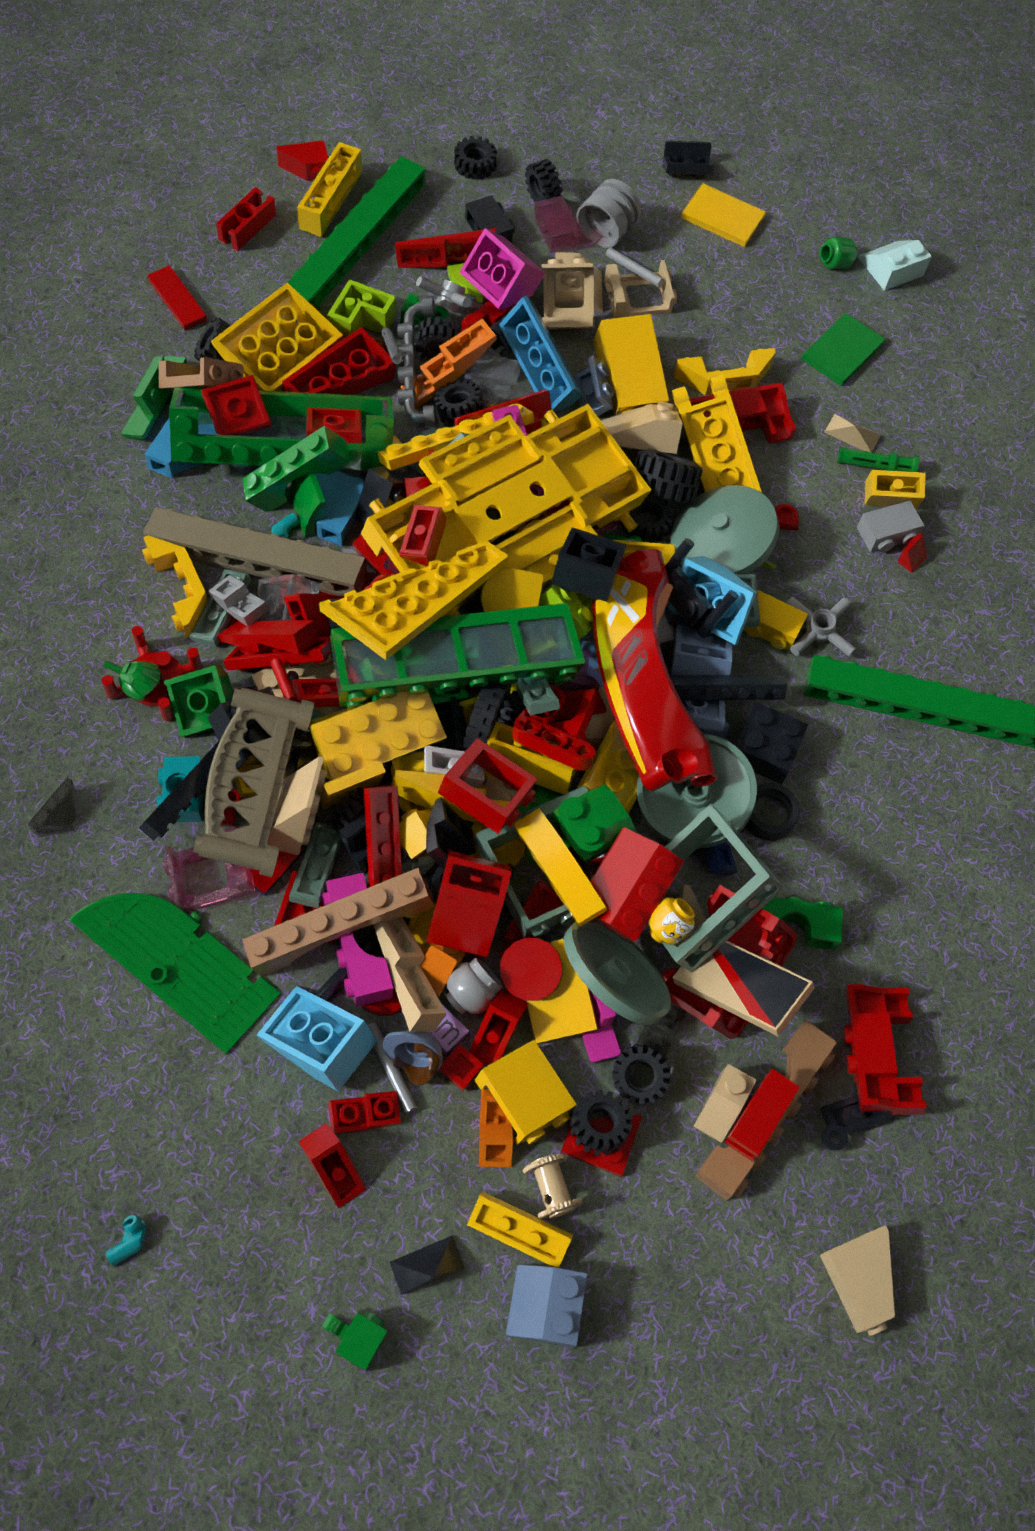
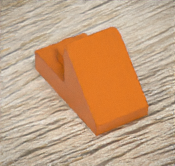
M431 945L420 967L437 996H441L447 986L449 976L461 964L468 952L439 945Z

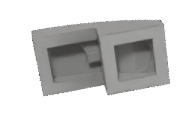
M230 575L208 590L210 596L223 609L246 626H249L269 611L264 600L249 593L245 583Z

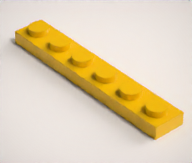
M512 404L518 406L524 426L534 423L532 411L521 404ZM492 412L485 413L483 417L475 420L461 421L460 425L451 428H439L435 433L427 436H415L411 441L403 444H391L387 446V449L378 452L379 462L390 471L418 462L427 456L428 450L434 449L436 452L444 448L461 432L471 434L493 423Z

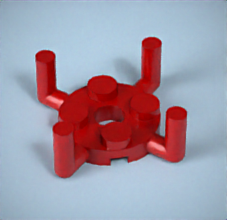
M134 626L131 629V633L139 657L130 662L143 661L156 664L163 677L162 681L143 700L137 702L150 707H159L163 720L170 722L174 718V713L164 681L201 670L202 663L199 651L195 647L189 648L187 650L189 663L180 665L167 651L150 652L143 628L141 626ZM105 675L102 677L101 682L109 699L115 700L127 696L120 686L116 687L112 676Z

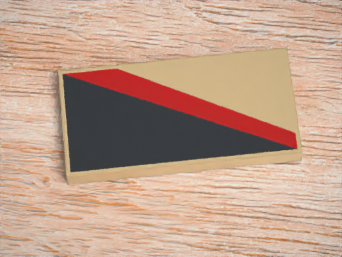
M728 941L724 942L693 972L681 966L672 977L674 983L778 1037L814 990L812 981Z

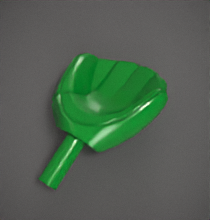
M105 660L103 667L120 674L118 681L122 691L136 701L143 700L160 681L161 672L158 666L150 662H128L124 667Z

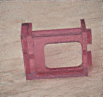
M235 826L224 831L230 832L238 828ZM170 846L165 847L167 858L163 859V865L166 874L170 876L172 885L168 887L169 897L172 904H176L183 911L206 907L256 892L251 868L224 862L227 885L218 890L190 897L186 890L183 868L187 864L209 858L198 856L199 853L193 852L194 847L175 852Z

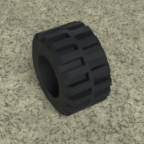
M645 449L638 452L634 465L651 488L648 495L678 503L694 501L703 469L697 463L673 454Z

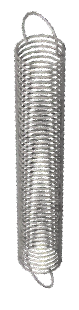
M381 329L392 362L394 364L402 363V356L391 329Z

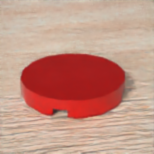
M523 938L514 942L504 952L500 962V976L505 988L513 996L525 1001H538L550 996L559 987L563 977V967L559 952L550 943L539 938Z

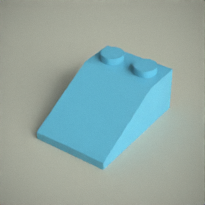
M705 556L685 558L682 571L714 609L729 590H733L738 594V599L711 631L713 634L737 645L757 592L727 567ZM670 603L668 610L680 615Z
M298 986L293 989L257 1034L259 1039L306 1073L338 1092L378 1041L364 1020Z

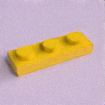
M483 1191L467 1223L468 1226L556 1268L560 1267L573 1237V1234Z

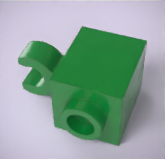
M368 1311L365 1316L357 1313L350 1326L331 1314L327 1316L322 1325L323 1329L342 1339L335 1351L336 1354L367 1372L388 1333L387 1330L382 1328L385 1321Z

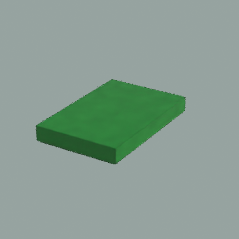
M844 313L802 355L801 360L839 386H842L884 344L885 338L849 314Z

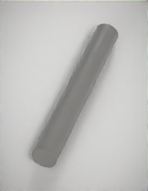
M609 248L606 251L608 258L658 288L663 287L665 279L613 248Z
M374 1022L367 1025L378 1040L373 1047L394 1090L397 1091V1096L405 1113L408 1114L416 1110L417 1105L399 1068L393 1066V1060L383 1050L384 1038L377 1023Z

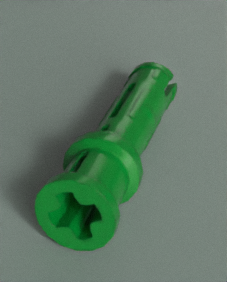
M840 447L837 463L885 471L917 472L919 456L915 455L913 458L899 456L897 452L885 455ZM853 457L864 458V459H870V460L857 459V458H853Z

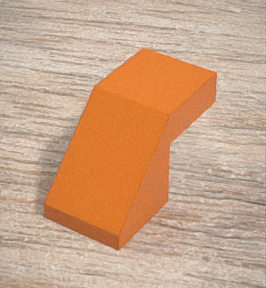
M481 1089L479 1167L511 1168L513 1149L512 1125L490 1090Z

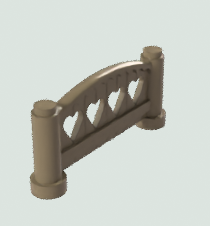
M243 687L241 689L235 688L231 706L236 707V713L221 737L209 771L205 797L206 831L204 835L197 834L193 852L199 853L198 856L260 870V875L272 877L279 847L269 845L267 842L295 729L307 732L313 713L314 702L302 699L300 703ZM250 720H255L271 738L252 744L246 743L243 740V735L248 732L246 723ZM242 749L250 750L264 766L244 773L237 771L235 765L241 760L239 751ZM234 778H241L257 795L238 802H232L228 798V793L233 790L231 781ZM227 807L235 808L250 824L230 832L223 831L220 826L221 822L226 819L224 810Z

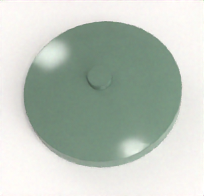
M722 486L697 496L693 502H689L682 509L672 527L671 544L675 545L676 552L685 538H689L694 542V546L685 558L705 556L727 567L734 574H748L758 568L775 548L779 536V520L771 501L761 492L746 486ZM685 558L680 564L681 568L683 567Z
M703 734L709 742L717 774V780L712 784L699 787L693 786L689 778L680 784L671 782L652 792L644 787L640 776H638L637 797L639 808L646 823L657 835L670 842L678 832L682 831L710 804L725 815L738 832L744 828L754 811L757 783L750 762L730 742L717 736ZM718 828L697 849L713 847L728 841V839Z
M593 919L581 927L575 921L565 932L564 947L572 967L583 983L606 1006L622 1017L642 1025H654L669 1012L671 998L667 985L655 965L634 942L624 941Z

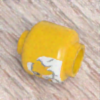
M665 898L653 911L648 921L650 926L649 934L658 943L678 944L694 929V910L682 898Z

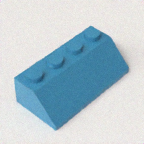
M523 296L501 321L499 326L534 392L548 390L550 392L551 410L553 409L554 412L566 409L572 406L582 396V393L535 305L528 296Z

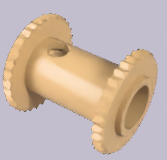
M552 1154L539 1158L523 1169L525 1175L535 1174L546 1207L544 1211L538 1213L540 1219L560 1217L574 1211L575 1208L583 1203L581 1198L571 1200L559 1165L567 1160V1155Z

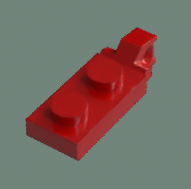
M540 880L528 895L522 908L530 921L560 907L563 902L551 887ZM514 918L503 936L508 942L499 954L501 957H503L504 952L514 942L524 938Z

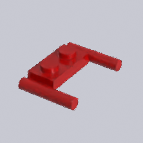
M275 658L270 662L285 699L300 703L302 699L314 702V707H342L339 703L336 678L289 680L280 658ZM344 658L346 672L349 677L348 682L350 684L364 683L353 658Z

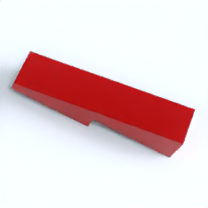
M496 228L489 229V230H491V231L497 233V232H496ZM483 230L396 242L395 250L398 268L447 267L448 262H466Z
M314 620L254 621L249 626L237 621L217 635L221 642L259 653L270 646L299 655L318 641Z

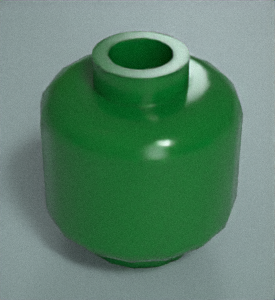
M847 237L828 238L820 249V259L823 265L830 270L849 269L857 258L856 245L852 239Z

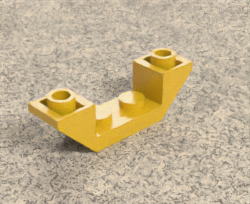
M775 348L750 351L746 368L716 370L713 372L706 371L702 356L677 359L674 377L704 395L713 394L709 378L719 374L724 375L729 392L741 388H753L758 385L771 368L776 350Z
M149 535L145 536L143 539L146 548L142 549V553L147 565L154 564L156 572L174 567L178 579L184 578L186 581L183 589L187 598L173 603L176 614L171 617L177 631L184 630L186 638H190L189 636L208 601L204 587L185 547Z

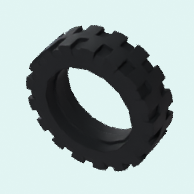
M500 681L488 682L487 686L481 688L466 729L463 742L464 749L467 750L477 738L487 743L496 722L501 718L502 714L500 712L501 709H504L505 700H508L512 684H500Z

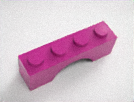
M363 873L326 881L327 892L322 893L324 906L367 889ZM354 931L335 938L339 939L341 947L340 950H336L340 969L346 968L348 979L343 980L347 998L353 997L356 1007L393 998V985L386 958L375 957L364 952L354 939Z

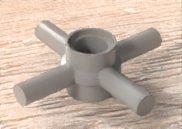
M421 276L416 281L417 287L438 296L435 304L455 313L459 306L472 312L477 311L483 306L472 301L469 297L463 296L466 288L445 279L442 286Z
M793 596L787 601V604L808 613L805 620L806 633L790 647L794 655L798 656L813 641L822 643L826 640H829L848 657L854 653L856 648L835 631L836 619L851 605L847 598H842L831 610L818 609L814 613Z

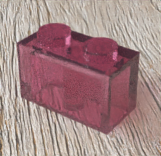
M563 196L536 201L534 220L550 253L577 247L578 239L581 237V228L579 223L575 222L570 205L566 204Z

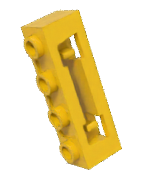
M338 142L297 206L300 230L319 237L323 236L362 173L361 149Z

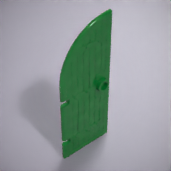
M143 893L115 894L86 905L68 919L75 927L225 1054L229 1052L281 994L277 988L262 976L254 984L247 978L254 970L209 931L201 938H198L194 933L201 925L180 907L163 898Z

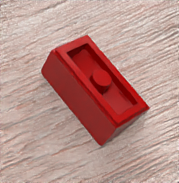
M414 505L400 549V557L426 567L429 566L430 561L436 559L447 522V517L442 507Z

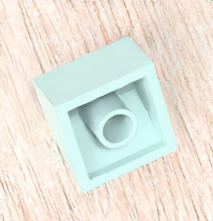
M919 240L896 241L858 256L884 291L924 276L932 257Z

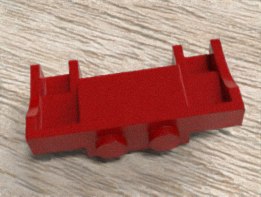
M782 382L753 388H741L729 392L742 431L763 428L769 444L793 439L796 427L788 408L786 391ZM708 395L689 400L691 406L715 399L714 395ZM705 411L703 415L705 417H709L711 413L709 411Z
M847 984L845 993L849 1022L848 1025L843 1027L845 1044H850L851 1055H847V1069L849 1074H854V1082L858 1089L860 1111H891V1115L924 1114L927 1106L926 1101H922V1077H896L898 1070L891 1024L911 1023L913 1013L909 1011L907 1000L910 993L909 987L881 988L865 984Z

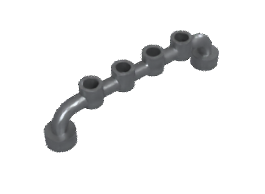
M433 295L422 297V302L412 305L405 313L404 323L397 324L398 337L400 340L404 339V345H398L402 360L404 361V367H398L399 383H404V389L398 390L399 405H404L406 415L412 421L425 423L426 428L437 427L438 418L435 405L424 406L423 412L415 410L416 371L414 360H416L414 338L416 337L414 318L420 313H423L425 318L436 316Z

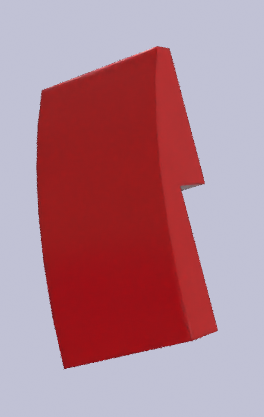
M397 1091L368 1093L363 1097L330 1100L328 1103L331 1130L335 1135L391 1127L401 1123Z

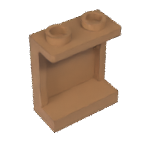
M207 357L200 359V366L167 360L159 361V389L174 391L175 387L209 388L243 378V365L239 363Z

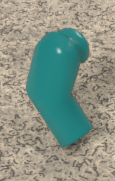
M290 513L272 526L271 534L289 539V531L299 525L300 522L294 513Z
M130 1215L123 1221L124 1234L122 1242L105 1251L112 1267L136 1254L142 1248L146 1225L139 1216Z

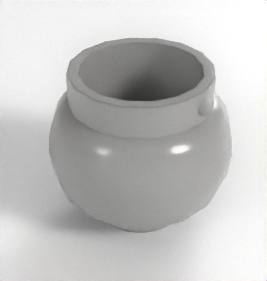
M475 957L470 963H462L453 970L447 980L446 985L449 993L446 994V997L461 1014L467 1011L470 1014L477 1015L488 1010L497 993L504 987L494 972L481 959Z

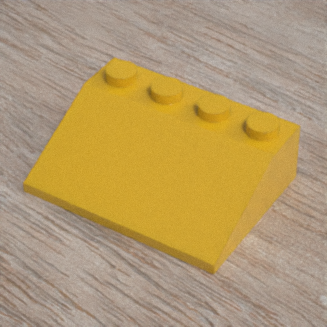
M287 282L212 340V345L224 361L243 365V377L254 375L259 391L282 392V381L340 342L343 334Z

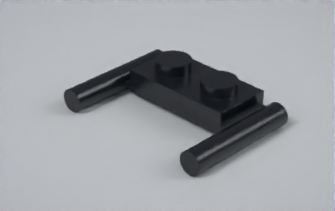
M685 538L665 565L668 583L673 586L668 601L691 629L696 628L697 634L702 638H706L739 596L735 591L729 590L714 609L689 577L678 567L694 546L692 540Z

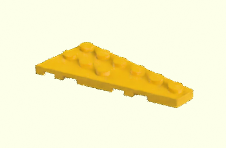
M486 540L457 551L454 557L444 561H440L438 558L430 561L429 566L419 570L411 568L376 581L372 584L371 588L357 593L355 590L344 593V598L334 602H331L329 599L320 602V611L384 660H387L506 566L509 555Z

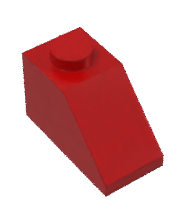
M324 140L276 146L278 166L306 181L315 180L329 158Z
M501 989L489 1005L469 1052L486 1066L501 1059L529 1003Z
M327 1123L298 1141L337 1208H340L367 1190L340 1140Z

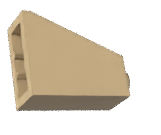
M886 1225L820 1255L856 1332L860 1333L867 1330L869 1336L887 1329L885 1321L895 1317L889 1231Z

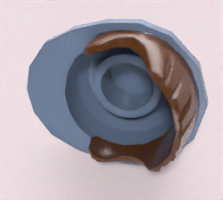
M409 1030L392 1032L383 1039V1050L393 1060V1066L403 1069L408 1075L410 1082L414 1085L427 1084L443 1064L442 1047L431 1032H410Z

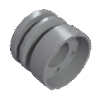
M616 179L605 180L578 208L576 214L578 227L581 233L590 241L596 243L603 236L597 245L603 248H612L639 219L641 204L635 192L627 184Z

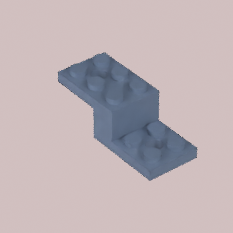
M677 614L674 651L668 674L729 675L732 666V643L712 632L706 638L700 637L697 634V629H691L686 621ZM681 700L698 728L704 731L715 730L723 732L725 700Z

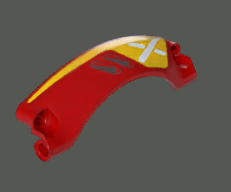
M657 549L636 550L626 558L623 557L607 602L593 600L592 604L595 648L606 695L622 739L639 773L641 782L647 790L652 792L671 782L680 784L689 778L691 785L697 787L712 784L717 780L709 742L695 724L677 694L660 649L656 610L660 593L669 580L662 552Z

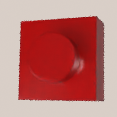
M459 1044L439 1068V1072L464 1092L483 1069L484 1064Z

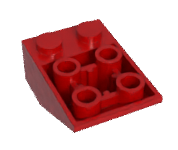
M449 851L426 942L488 957L510 880L511 866Z

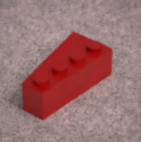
M360 327L282 381V392L355 395L394 379L396 364L392 362L390 355Z

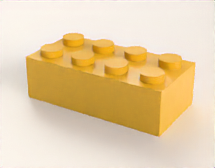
M409 691L398 692V695L395 697L380 698L311 725L309 730L320 757H324L323 765L329 780L332 781L376 762H382V764L390 762L393 759L423 749L426 745L430 746L446 739V734L429 692L419 695H411Z

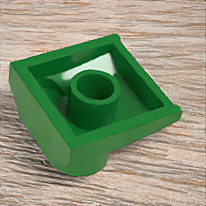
M221 665L210 666L164 681L168 689L180 737L212 729L208 717L221 703L232 700L234 694L230 678Z
M605 784L579 797L565 799L557 809L552 811V816L584 865L608 852L622 828H627L637 833L630 816L614 792Z

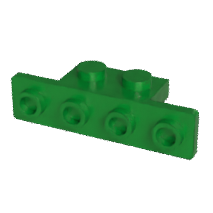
M154 357L132 396L138 405L122 431L124 438L145 439L172 390L159 389V361L167 360L187 364L188 361L185 357Z

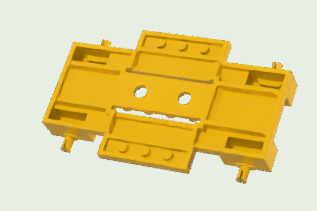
M589 404L561 418L556 415L553 409L548 411L544 417L550 424L526 436L509 414L422 458L419 466L432 485L387 508L383 506L380 499L372 501L369 507L375 514L367 518L361 535L377 557L386 552L400 573L411 568L419 570L426 566L399 556L414 505L442 507L447 517V522L436 559L439 558L440 561H444L454 557L456 552L486 540L492 543L501 535L516 530L523 523L537 518L543 512L559 506L568 499L570 502L568 506L495 545V547L509 555L508 564L502 569L513 568L544 574L542 586L552 581L559 553L572 527L597 535L592 528L595 524L601 528L612 521L621 520L628 532H631L638 524H636L629 512L641 505L651 491V488ZM532 484L540 485L544 490V495H534L530 490V486ZM490 507L497 509L500 512L501 518L498 520L490 519L486 514V509ZM483 584L441 617L461 615L458 609L472 601L476 592L482 588Z

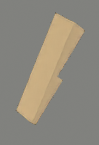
M402 917L373 924L409 1031H435L447 1013L420 967L425 956Z

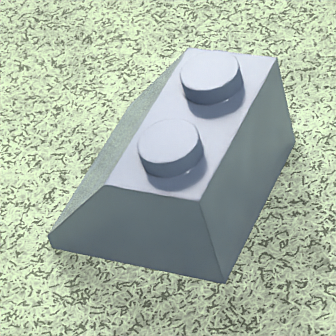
M517 1265L506 1336L575 1348L578 1340L587 1273L556 1267Z

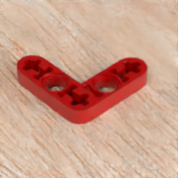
M550 686L559 699L560 709L539 713L545 717L530 715L527 708H525L514 722L512 738L519 744L573 769L587 770L592 766L596 753L595 748L579 738L550 726L562 712L566 699V694L563 690ZM547 741H554L559 743L560 745H552L549 744Z

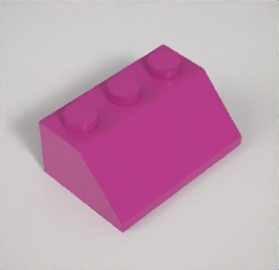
M484 228L460 271L473 286L500 310L518 303L523 296H532L545 275L543 270L510 241L487 228Z

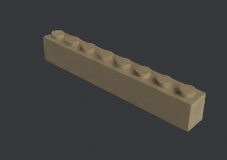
M155 507L143 531L144 537L149 535L185 547L191 560L332 595L344 596V593L355 590L357 593L360 592L367 576L365 558L355 553L339 552L330 547H319L307 544L301 540L294 541L282 538L276 534L257 532L247 527L240 528L223 521L215 522L198 515L191 516L178 513L173 509Z

